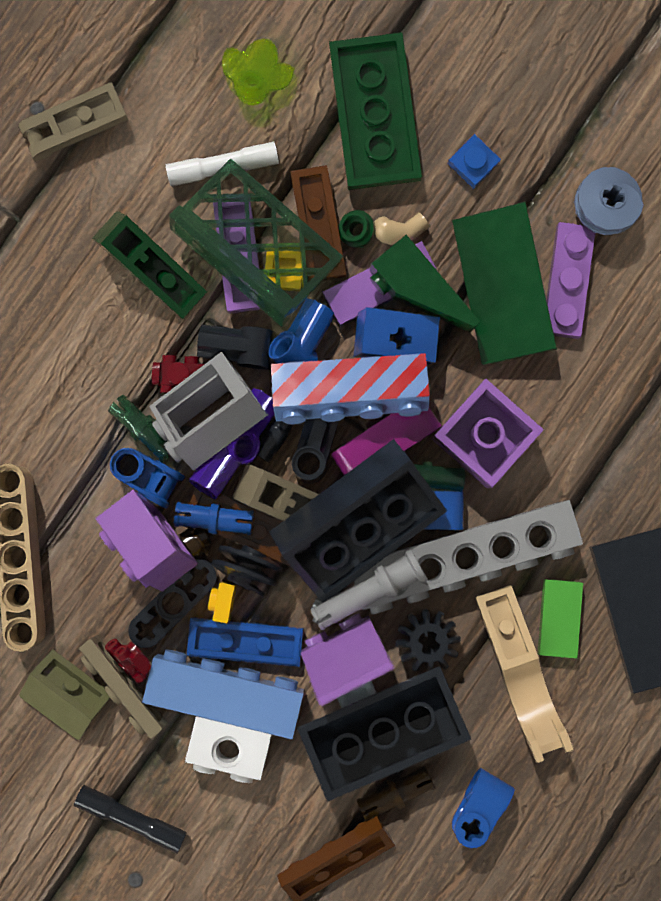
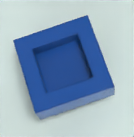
M474 134L449 159L448 165L475 189L500 163L501 159Z

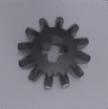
M427 608L421 611V622H418L412 613L408 614L407 618L413 627L409 629L404 625L398 626V631L407 635L408 639H398L395 641L397 648L410 647L400 656L402 662H407L415 656L412 663V670L415 672L420 670L423 662H426L427 671L434 669L435 661H438L439 665L446 670L449 665L443 656L445 654L452 658H457L458 652L448 647V644L459 643L461 641L460 636L455 634L447 635L456 627V624L451 620L440 627L444 619V613L437 611L433 621H430V613ZM427 632H434L433 638L437 641V645L433 649L428 646V651L422 650L423 645L418 640L421 634L427 637Z

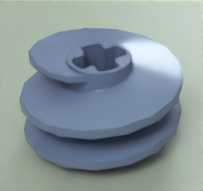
M602 167L588 174L577 188L574 199L576 214L582 224L591 231L603 235L620 234L629 229L641 215L644 205L642 202V192L637 181L628 172L616 167ZM604 197L610 198V199H611L610 205H614V206L612 207V206L607 205L606 203H607V200H608V199H607V198H604Z

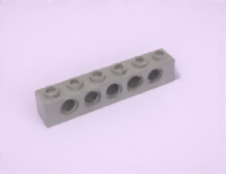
M564 500L393 551L357 578L354 584L357 585L374 576V571L377 570L378 566L383 565L386 567L405 557L406 551L410 549L419 564L427 558H433L438 562L439 573L435 578L424 582L418 580L399 590L398 596L395 598H388L386 595L362 608V610L370 608L371 614H376L392 609V601L406 597L408 603H413L429 598L428 591L435 588L443 587L444 592L463 588L466 586L464 580L479 576L480 582L502 576L501 569L515 565L516 570L519 571L538 565L537 558L551 554L552 559L556 560L575 554L573 547L582 545L583 541L570 500ZM537 525L541 526L547 534L546 542L540 547L533 546L529 540L531 529ZM501 536L506 537L511 544L510 553L504 558H498L492 550L493 542ZM464 547L472 549L475 554L474 564L467 569H461L456 563V554Z

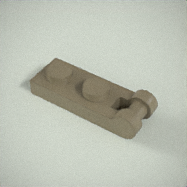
M112 82L33 115L21 121L18 126L23 137L28 138L30 142L29 152L33 160L39 161L50 157L54 152L125 122L128 120V117ZM50 127L53 135L44 139L41 132L43 129Z

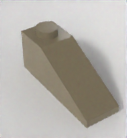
M246 464L232 498L284 521L319 494L268 471Z

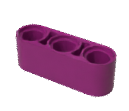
M430 407L428 411H422L419 415L410 417L401 416L399 413H392L337 449L331 456L342 473L346 475L392 439L405 452L441 428L442 425Z

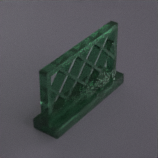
M231 158L183 207L179 205L169 215L170 230L281 327L292 317L293 312L343 259L342 254ZM232 173L243 183V194H221V182ZM215 188L217 189V194H210ZM264 201L271 207V218L250 219L249 202ZM217 202V220H202L193 212L201 203ZM222 202H244L245 219H223ZM276 212H277L282 218H276ZM272 226L273 243L251 244L250 227ZM277 226H293L299 232V243H278ZM219 227V234L212 228ZM223 227H245L246 244L231 245L224 239ZM304 237L307 238L310 242L305 243ZM305 250H320L330 260L322 268H306ZM273 251L274 269L259 270L252 264V252ZM278 251H300L301 268L280 269ZM240 252H247V258ZM315 275V276L307 283V276ZM280 276H302V290L294 298H291L281 289ZM269 277H275V283Z

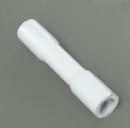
M275 142L245 147L239 151L203 159L193 158L166 164V171L170 186H176L242 169L252 170L279 164Z

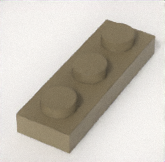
M98 635L89 639L79 647L83 653L81 657L83 664L93 675L99 673L107 683L105 691L117 705L122 703L131 715L128 718L136 731L141 735L146 733L150 739L163 730L168 722L155 706L142 703L144 692L130 675H126L106 651V644Z

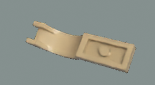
M509 585L475 597L500 665L511 703L536 763L544 761L542 754L561 747L564 748L565 753L574 750L568 733L552 703L543 678L537 651L512 586Z

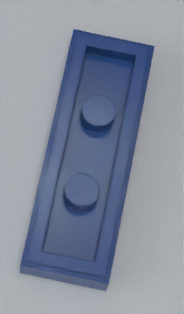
M190 618L187 656L300 666L303 628L229 621L227 624L212 621L213 619Z

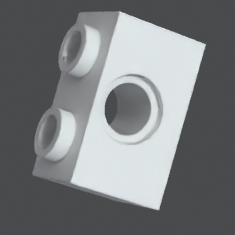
M196 716L185 762L194 764L193 769L201 773L215 774L216 770L231 773L230 778L235 781L252 783L253 779L261 780L272 734ZM224 740L234 741L239 748V754L231 758L225 757L219 750V743Z

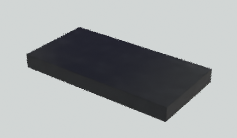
M661 527L590 546L630 692L633 694L661 687Z

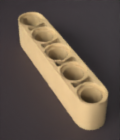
M4 464L0 465V609L4 642L10 649L22 652L38 646L46 634L33 476L28 469L19 465ZM15 471L19 475L20 483L16 490L10 492L6 488L5 479L9 473ZM14 509H18L23 516V522L16 530L8 522V516ZM17 546L21 547L26 554V561L21 567L14 565L11 559L12 551ZM19 584L25 586L29 592V599L25 605L18 603L14 596V591ZM21 623H26L32 630L30 642H24L18 637L17 629Z

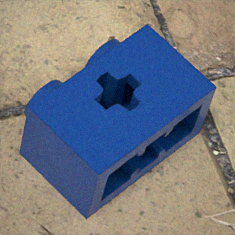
M366 307L357 314L353 357L366 358L426 353L427 365L435 363L440 317ZM396 334L395 337L397 340L402 341V346L396 348V343L390 341V336Z

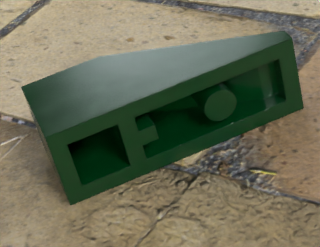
M116 211L92 238L182 319L207 293L193 277L127 215Z
M407 234L371 263L370 272L373 275L370 277V280L382 295L388 292L394 300L431 316L440 317V320L470 333L479 325L480 320Z

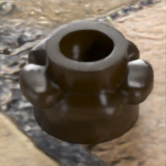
M186 527V530L178 534L194 559H197L204 553L206 556L209 555L206 547L212 543L202 528L193 529Z

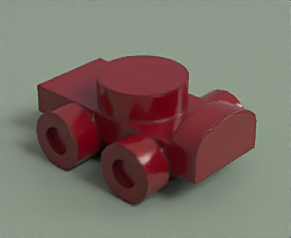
M162 355V362H153L152 385H161L160 393L166 394L205 364H199V358L196 356H184V363L177 362V356Z
M115 638L105 645L106 651L126 675H131L136 682H141L148 676L151 664L134 643L130 641L127 645H122Z

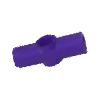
M253 388L252 393L267 413V416L200 465L190 477L189 482L197 490L212 499H217L240 464L252 462L259 452V437L275 415L273 398L262 390Z

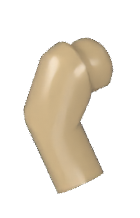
M421 213L416 214L404 224L389 220L384 216L374 221L376 238L382 243L394 245L406 234L413 241L430 228L429 223Z

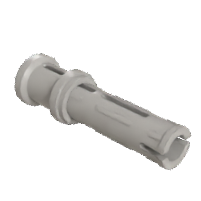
M412 550L406 551L405 557L386 567L383 565L378 566L377 570L374 571V576L311 608L315 621L319 622V628L323 631L328 626L386 595L388 598H395L398 596L399 590L418 580L421 582L428 580Z

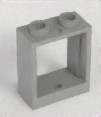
M222 352L149 406L157 419L152 423L153 427L163 440L167 441L164 444L166 450L177 463L183 459L193 471L267 416V413L241 375ZM226 392H231L234 399L186 435H183L180 430L182 425Z

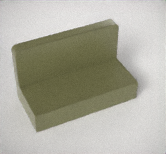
M53 649L30 673L19 694L24 701L77 740H80L93 719L110 699L103 686Z

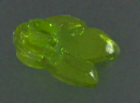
M267 38L255 40L247 47L246 52L228 47L222 57L224 75L234 82L236 96L247 105L262 103L270 92L283 90L293 79L294 67L289 64L278 63L277 47Z

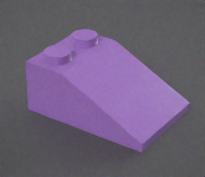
M359 613L339 623L341 630L327 636L325 631H322L305 640L307 647L301 650V655L320 706L394 669L369 615L361 619Z

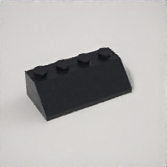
M392 439L269 532L282 556L324 603L446 513L447 509L398 443Z
M440 666L297 727L327 802L472 740Z

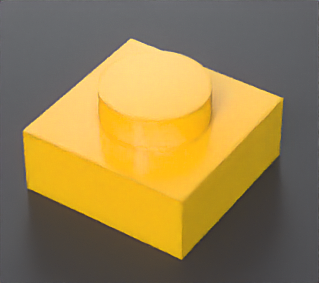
M267 249L264 288L301 292L304 252Z
M222 581L219 583L218 589L212 588L208 603V610L214 611L212 621L228 624L231 620L237 590L236 584Z

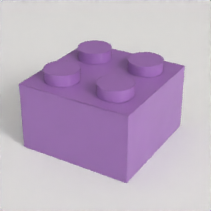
M485 379L431 439L488 489L492 488L544 429L491 382Z
M135 490L130 491L96 518L103 529L99 532L101 539L112 551L117 549L123 557L124 561L120 565L124 572L133 582L139 580L146 588L152 586L160 591H164L198 564L159 508Z

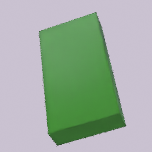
M543 579L538 655L578 658L583 594L582 582Z

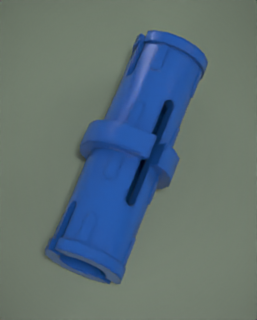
M177 502L175 511L177 513L191 516L175 515V527L208 529V533L217 534V530L247 535L252 533V524L237 522L238 520L253 522L254 511L225 509L220 508V504L212 503L211 507L184 504L182 502Z

